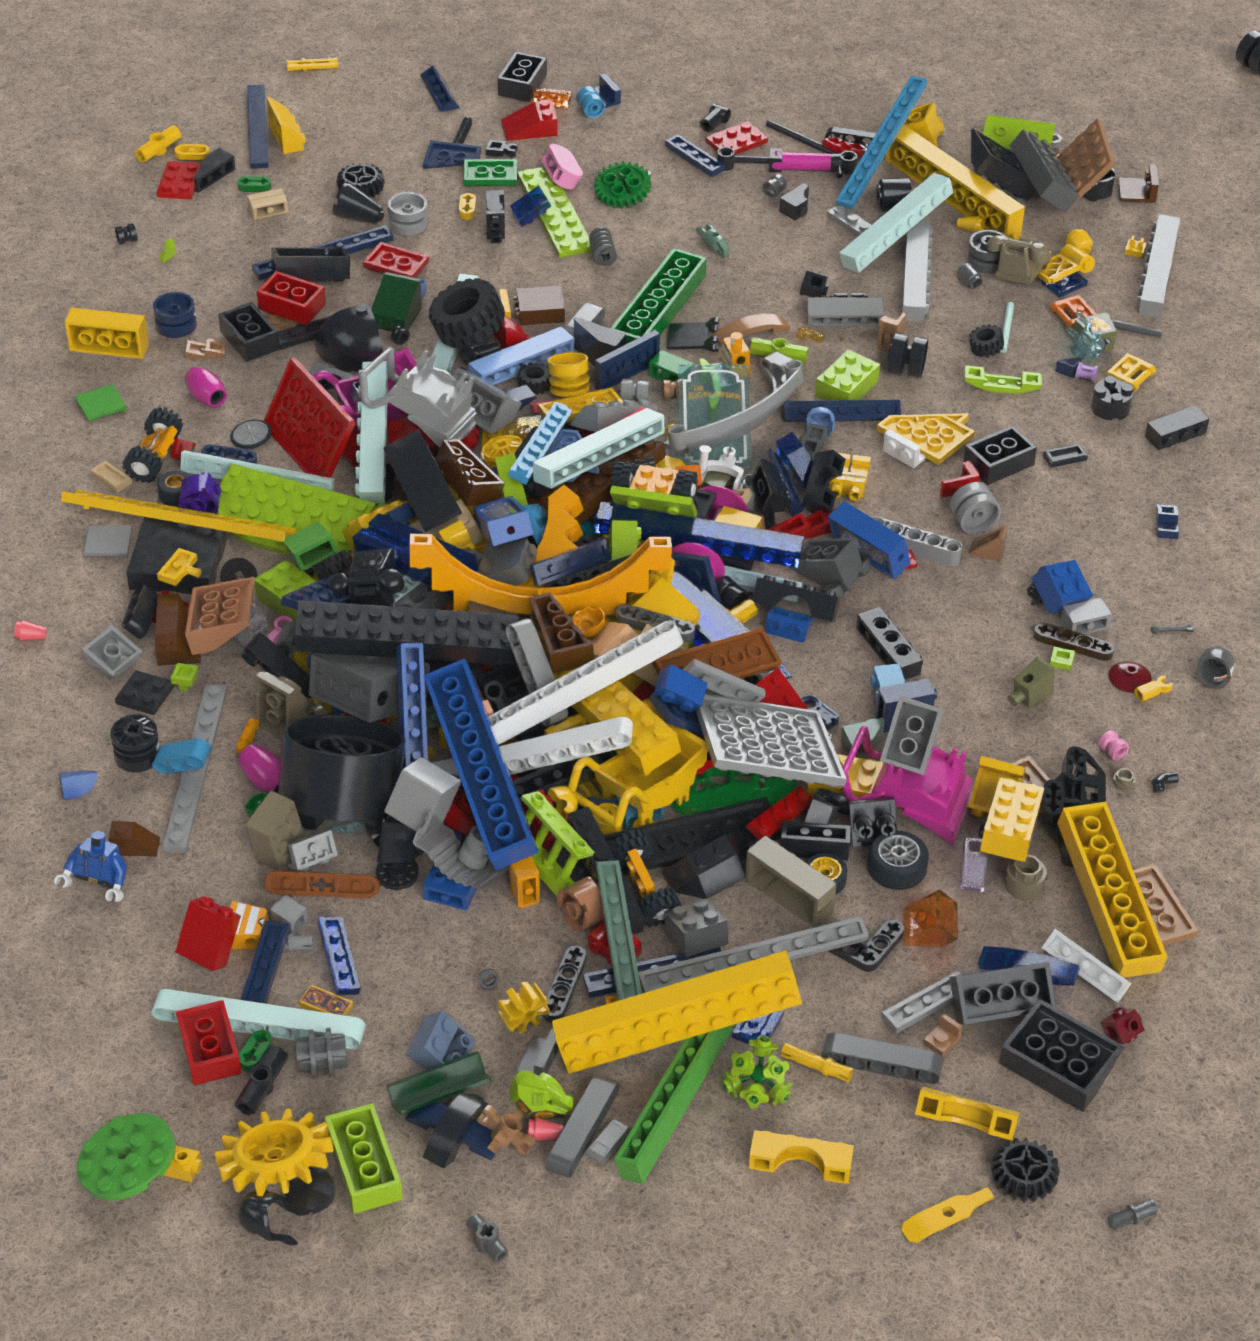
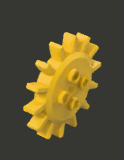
M286 1108L281 1120L271 1121L267 1112L264 1111L261 1112V1124L250 1127L243 1121L238 1122L241 1136L238 1138L223 1135L221 1139L224 1151L215 1152L222 1182L233 1178L234 1189L238 1193L249 1183H255L257 1196H263L267 1185L277 1183L283 1194L289 1193L288 1180L299 1177L307 1184L311 1183L312 1178L308 1168L312 1166L326 1169L328 1162L324 1153L334 1152L332 1138L329 1137L326 1122L315 1126L314 1116L311 1112H308L298 1122L293 1121L291 1109Z

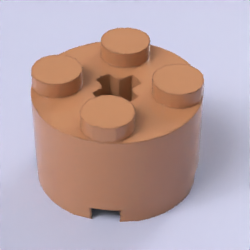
M590 876L558 892V907H563L565 912L562 917L574 931L586 930L604 920L599 887Z

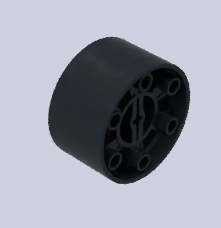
M316 715L291 721L283 729L278 794L293 800L298 813L314 818L354 822L386 817L388 814L384 812L403 770L405 736L388 724L379 721L369 723L355 716Z

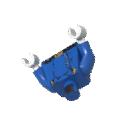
M96 831L84 843H80L74 848L63 867L65 869L64 873L57 875L54 879V883L57 885L63 877L65 879L63 888L68 887L72 882L70 877L72 872L74 878L113 888L106 892L105 898L107 901H111L115 893V902H119L124 897L120 887L124 885L127 865L120 855L119 847L114 843L105 841V834L103 832Z

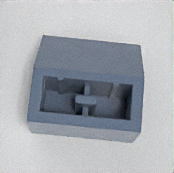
M441 1010L424 1017L406 1055L421 1068L427 1070L468 1055L476 1040L448 1014Z

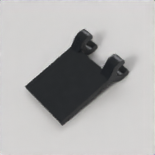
M713 317L707 322L670 323L667 349L705 348L710 352H719L718 336L708 338L709 331L715 333L720 329V326H714L719 325V318Z

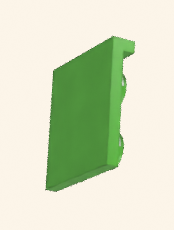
M113 384L75 396V400L88 421L119 411L127 412V406Z

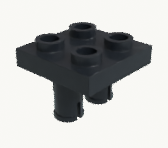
M894 797L848 802L853 847L871 845L873 840L880 834L888 836L887 832H889L891 836L897 831Z

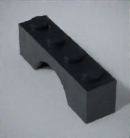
M764 575L763 578L757 577L752 598L754 603L775 607L781 599L796 595L808 603L812 617L835 622L841 599L836 597L837 592L824 589V593L816 592V587L804 584V587L800 588L796 587V582L784 580L783 583L775 582L776 577Z

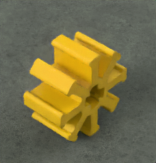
M527 981L521 983L519 993L510 988L506 991L510 999L499 1000L497 1003L500 1009L498 1014L511 1032L515 1028L519 1033L527 1031L528 1022H531L534 1027L541 1024V1021L537 1016L548 1015L550 1012L547 1006L549 1001L539 986L534 983L531 987Z

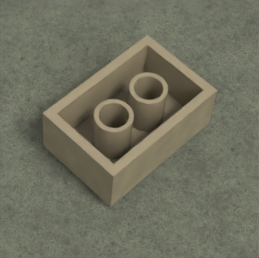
M270 791L245 824L257 861L275 870L282 871L285 866H288L287 863L291 862L288 843L305 837L294 801L273 791Z

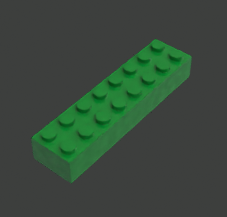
M673 248L612 325L611 329L626 333V344L654 330L661 335L705 278L707 258Z

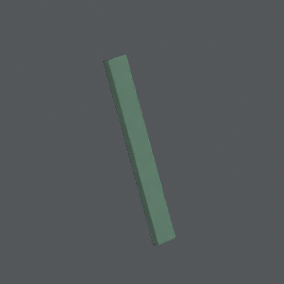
M619 860L596 862L595 867L617 999L619 1001L642 994L620 863Z

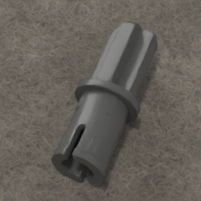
M1152 1199L1134 1206L1127 1205L1126 1209L1107 1217L1108 1225L1113 1230L1131 1223L1136 1225L1139 1223V1220L1156 1215L1158 1209Z

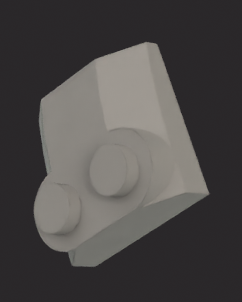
M113 625L81 649V654L85 657V662L89 666L98 667L111 678L118 677L130 668L143 653L141 649Z

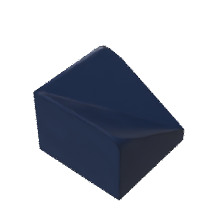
M1082 358L1058 360L1055 371L1073 378L1079 362H1082Z

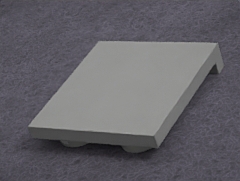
M89 526L84 556H123L124 559H128L133 532L132 526Z

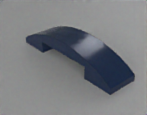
M434 1102L410 1111L406 1121L425 1130L429 1127L435 1129L449 1106ZM476 1121L462 1142L469 1145V1151L488 1160H492L495 1156V1153L487 1148L493 1141L491 1138L492 1130Z

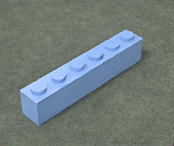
M559 327L468 363V371L490 384L496 385L518 376L520 367L523 368L525 364L528 365L531 362L535 364V362H538V364L543 363L546 365L548 364L549 357L553 355L573 352L574 337L562 327Z

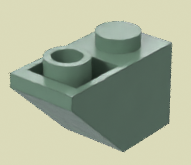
M881 717L842 726L841 742L847 754H849L861 726L868 727L872 748L874 749L883 735L884 718ZM862 742L855 756L857 758L866 756Z

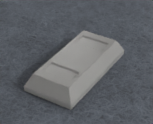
M613 1118L584 1154L605 1166L625 1142L632 1129Z

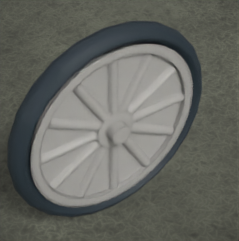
M247 420L238 424L232 430L231 441L239 448H257L269 440L272 430L269 424L262 420Z

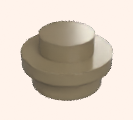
M1121 768L1114 774L1113 781L1118 787L1127 789L1134 786L1136 777L1132 770Z

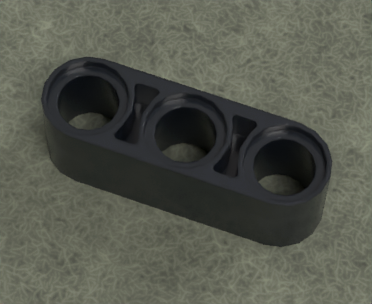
M141 583L133 592L122 622V628L137 639L143 638L148 632L157 608L158 593L145 583Z

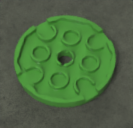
M137 1113L116 1117L99 1129L83 1145L77 1162L78 1178L83 1187L93 1197L101 1200L115 1201L135 1196L148 1189L147 1184L157 1176L162 1177L167 1171L175 1154V1137L167 1123L158 1116Z

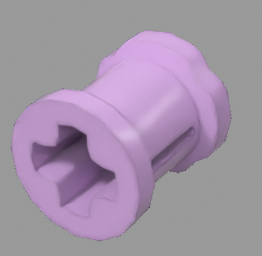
M1079 362L1075 379L1084 378L1094 383L1098 366L1091 367Z

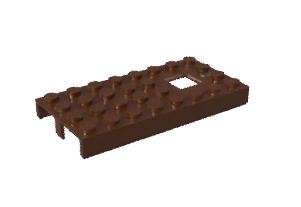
M651 439L619 455L611 462H604L598 465L599 473L584 472L573 482L565 481L553 488H549L540 497L526 495L528 505L539 504L547 513L546 520H548V497L565 485L580 498L584 511L574 519L581 525L613 500L610 490L611 478L616 462L634 463L633 460L640 459L642 461L647 460V457L654 456L656 465L666 456L664 442Z

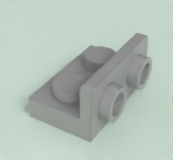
M325 829L288 843L292 862L287 863L288 868L297 871H307L312 865L326 864L330 862V858L338 856L332 830Z

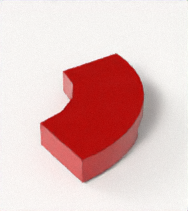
M837 137L822 140L824 147L838 153L853 151L857 154V157H863L867 150L860 143H849Z

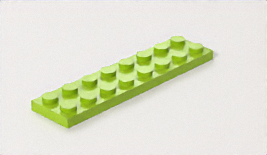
M542 166L541 168L517 172L518 179L559 258L592 252L589 236L563 187L551 180L545 167Z

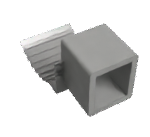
M419 758L402 770L384 812L416 831L413 844L428 853L430 859L434 861L435 867H438L442 874H446L448 879H453L455 883H462L466 887L469 885L474 888L477 886L487 887L507 871L509 867L495 870L494 866L486 863L484 868L479 870L469 868L460 861L458 852L462 847L461 842L457 840L453 830L443 825L442 822L447 812L450 811V806H452V801L461 780L426 759Z

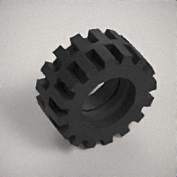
M981 325V327H976V330H972L969 335L971 351L976 356H995V353H1000V350L1004 348L1003 332L996 325Z
M531 362L528 365H523V368L520 367L518 371V387L527 385L535 395H539V393L544 394L545 391L548 392L551 385L549 379L552 376L548 372V366H544L543 363L538 364V362H535V364H532Z
M343 550L318 562L312 568L318 580H321L350 567L352 562L347 552Z

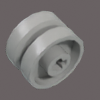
M402 192L392 196L388 201L389 227L391 230L403 236L417 235L425 231L428 227L426 198L415 192Z
M980 482L969 483L959 488L953 494L949 504L953 516L957 519L962 530L968 534H976L990 529L1001 516L1002 509L1000 504L993 497L989 487Z

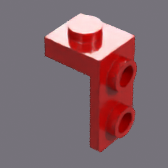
M971 461L963 462L961 477L941 482V498L953 496L959 488L966 484L979 482V471L973 466Z

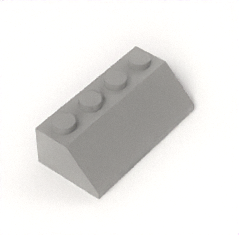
M456 368L453 377L458 381L464 373H467V382H469L471 377H474L471 389V407L477 413L474 419L477 422L476 425L494 434L514 421L522 402L474 373Z
M638 399V403L632 400H623V403L609 401L608 404L605 402H594V405L584 406L571 421V426L598 432L619 422L641 407L657 412V405L650 404V400Z

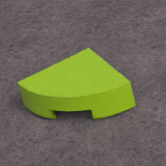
M171 238L164 243L166 246L163 252L159 254V261L163 263L176 255L175 240Z

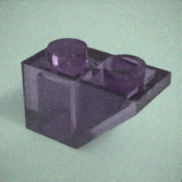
M964 837L960 855V889L984 891L988 854L980 851L982 839Z

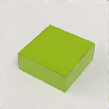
M1054 647L1050 665L1055 668L1071 671L1075 651Z

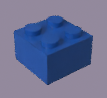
M1076 560L1046 565L1031 578L1049 614L1061 612L1063 606L1087 601L1093 596Z

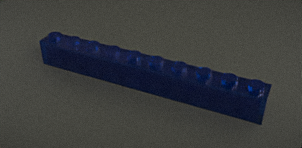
M602 501L595 522V533L609 535L612 520L637 521V527H641V540L639 541H646L648 537L655 535L657 537H671L673 547L687 542L698 543L710 548L719 555L794 568L799 567L804 536L683 515H671L665 512L642 508L632 509L625 505Z

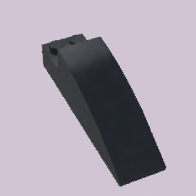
M419 429L383 448L425 532L462 514Z

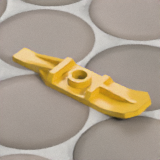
M988 1187L971 1195H955L903 1222L901 1231L909 1242L919 1243L931 1234L970 1217L974 1209L994 1199V1195ZM950 1212L953 1216L947 1217L944 1213Z

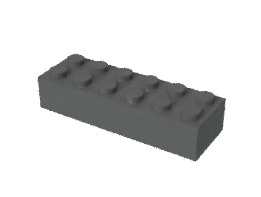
M1023 129L1010 144L1011 149L1040 197L1066 213L1080 197L1076 191L1077 187L1070 182L1072 179L1065 173V168L1060 165L1061 161L1055 157L1056 153L1049 148L1051 145L1044 139L1042 141L1039 140L1038 136L1032 131L1028 133Z

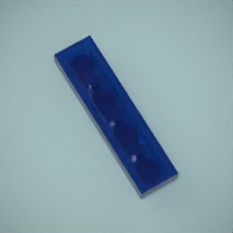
M320 917L318 926L336 995H358L361 986L343 918Z

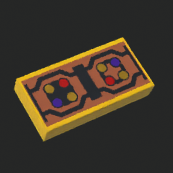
M311 985L300 999L299 1005L311 1011L347 1016L353 1008V1001Z

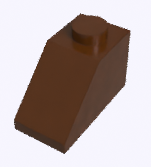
M111 822L108 840L119 847L121 856L157 857L160 843L159 836L136 822Z

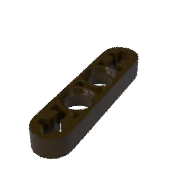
M1039 623L1035 626L1034 638L1048 645L1073 650L1075 653L1102 661L1112 659L1114 654V645L1099 638L1048 623ZM1059 637H1066L1069 640L1062 641L1059 639ZM1080 643H1086V644H1088L1089 646H1088V647H1082V646H1080L1079 644H1080Z

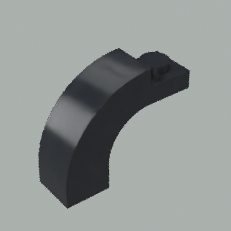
M465 1092L460 1093L449 1105L438 1122L427 1144L423 1158L443 1169L453 1163L467 1132L477 1121L481 1113L485 1115L483 1110L490 1104L478 1095Z

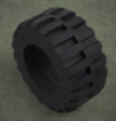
M469 278L465 279V281H457L456 284L449 285L444 291L442 290L438 293V297H435L430 305L429 319L442 343L452 348L463 349L466 346L470 348L477 343L478 345L483 343L485 339L491 338L492 334L499 330V326H502L504 321L505 308L492 284L479 278H474V280Z

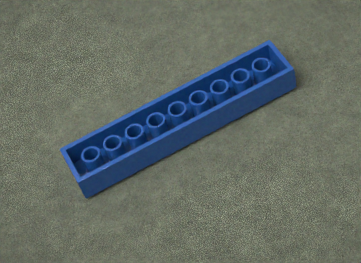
M464 658L424 675L486 852L495 870L539 853L473 673L466 659Z

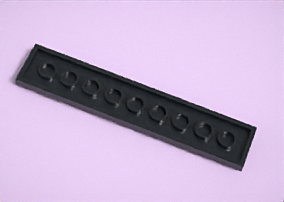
M767 797L603 836L608 846H610V843L616 841L615 838L618 836L622 837L623 833L628 834L631 830L635 832L636 829L644 830L654 848L652 855H648L649 858L647 860L643 859L646 869L651 870L675 864L685 856L721 836L738 830L748 846L755 845L759 840L746 827L752 820L768 810L770 804ZM778 831L776 834L771 836L770 839H780L781 832ZM564 846L556 859L557 864L562 869L570 856L569 851ZM581 859L577 861L570 875L574 882L590 876ZM625 867L621 869L624 876L629 875V869Z

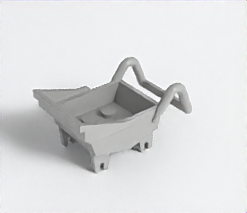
M388 347L359 373L362 403L372 409L391 403L409 414L408 419L417 424L439 448L443 440L459 439L462 441L477 424L474 421L477 413L471 407V389L474 377H471L469 382H467V373H464L458 381L449 372L433 367L435 354H432L430 359H428V350L423 352L417 365L409 373L406 368L401 376H398L395 373L394 349ZM386 359L388 377L396 385L384 397L372 401L368 397L367 376Z

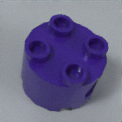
M207 472L191 475L183 479L178 506L180 508L216 514L219 509L221 496L220 484Z

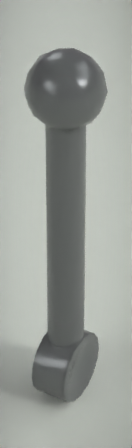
M1187 624L1185 627H1157L1154 625L1150 630L1154 634L1161 631L1192 632L1194 626L1191 624Z

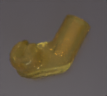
M801 327L796 333V337L800 340H805L807 336L818 343H822L825 339V335L810 328Z

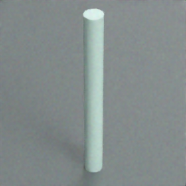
M1008 302L1006 306L1002 330L1004 348L1000 350L1003 353L1007 352L1014 310L1013 302Z

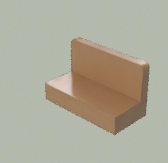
M902 313L898 320L885 316L880 319L877 349L889 353L890 344L893 342L895 333H905V313Z

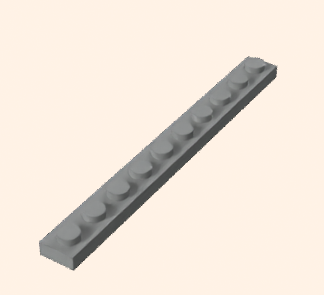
M205 685L191 740H205L212 746V749L203 768L182 772L163 844L164 852H187L228 692L227 685Z
M862 916L638 972L643 993L785 950H787L789 959L793 960L868 941L869 934Z

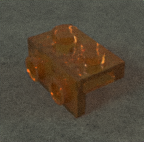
M546 88L534 90V102L552 100L554 107L568 108L572 97V91Z

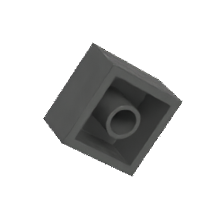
M708 899L696 900L694 903L676 906L671 910L664 911L666 935L685 957L729 944L727 920Z

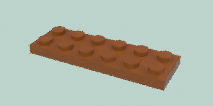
M763 627L669 654L652 662L658 675L662 669L669 665L682 670L693 659H696L740 679L767 672L782 665Z

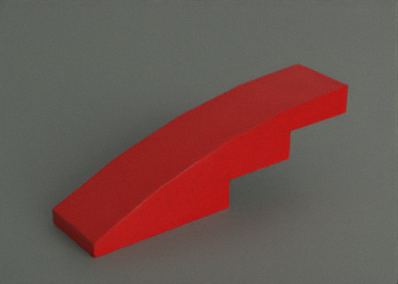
M819 510L806 517L800 513L767 529L766 533L774 546L795 543L832 532L828 519L832 512L824 514L822 510Z

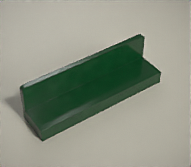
M476 1051L392 1082L386 1086L392 1107L402 1115L492 1080L485 1073L481 1055Z

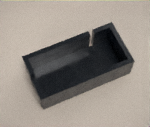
M271 247V270L273 273L278 271L306 281L308 279H315L316 281H326V279L344 281L345 279H350V256L345 248H328V256H325V248Z

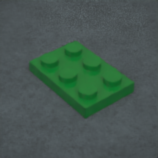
M464 159V186L517 185V159Z

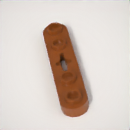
M277 870L269 873L264 881L267 891L283 895L372 898L380 890V881L377 877L370 874ZM321 878H324L326 883L335 884L334 886L325 887L324 891H322L320 886L311 885L310 883L319 882Z

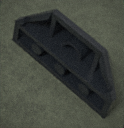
M738 830L725 834L685 856L662 872V875L670 888H673L677 894L708 899L745 879L747 851L750 848Z

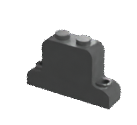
M526 537L492 546L488 541L478 573L492 580L514 586L522 584L530 578V565L535 563L537 549L534 544H530Z

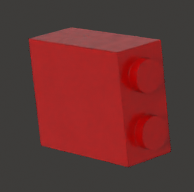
M201 896L191 900L175 952L211 971L226 967L241 915L233 912V909L214 903V900L210 897Z

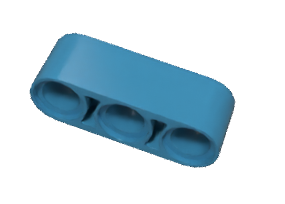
M202 739L161 745L152 763V767L157 772L164 774L201 769L206 763L212 746Z

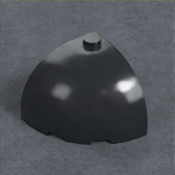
M369 304L342 309L327 318L321 325L316 336V351L326 363L329 362L335 365L336 369L348 373L350 371L359 372V370H363V362H372L383 352L379 330Z

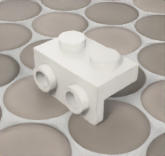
M890 429L884 433L883 451L912 468H915L925 460V455L920 453L921 447Z

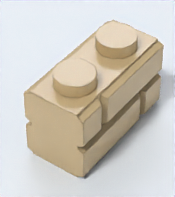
M282 188L247 195L248 210L253 220L288 213L287 198Z

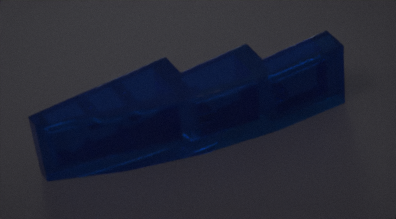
M984 946L978 960L979 969L995 970L1049 962L1053 985L1074 986L1080 970L1079 965L1056 957L1004 947Z

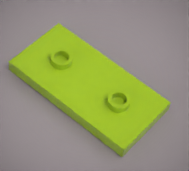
M987 115L983 134L1013 152L1010 144L1023 129L1028 133L1032 131L1038 136L1039 140L1042 141L1044 139L1052 146L1056 124Z
M611 486L610 494L616 507L694 519L697 517V510L691 497Z

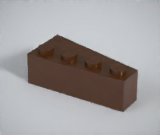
M551 592L529 597L531 615L553 673L578 668L595 659L592 642L584 637L583 631L575 626L573 619L566 615L564 608Z

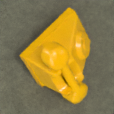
M932 102L913 108L904 125L937 147V137L943 135L944 124L941 118L937 116L935 103Z

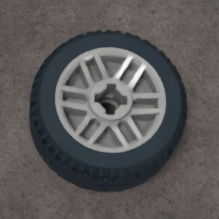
M895 831L891 836L889 832H887L888 836L883 834L877 836L870 845L867 862L868 871L874 881L883 887L894 890L910 889L922 882L927 873L929 860L928 849L924 842L916 835L905 831Z

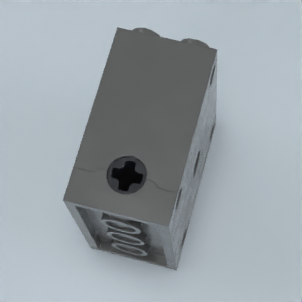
M326 653L311 654L309 696L369 723L399 714L397 658ZM424 662V675H426L430 671V664ZM425 681V701L427 706L428 687Z

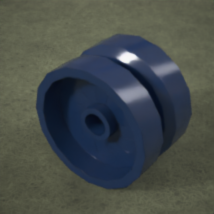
M169 292L155 299L153 303L157 331L161 335L169 338H180L191 334L196 329L194 299L190 295L183 292Z

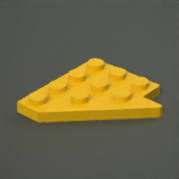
M969 414L889 415L877 424V431L883 435L890 429L920 446V453L937 465H940L974 438L975 434L974 430L964 425L969 421Z

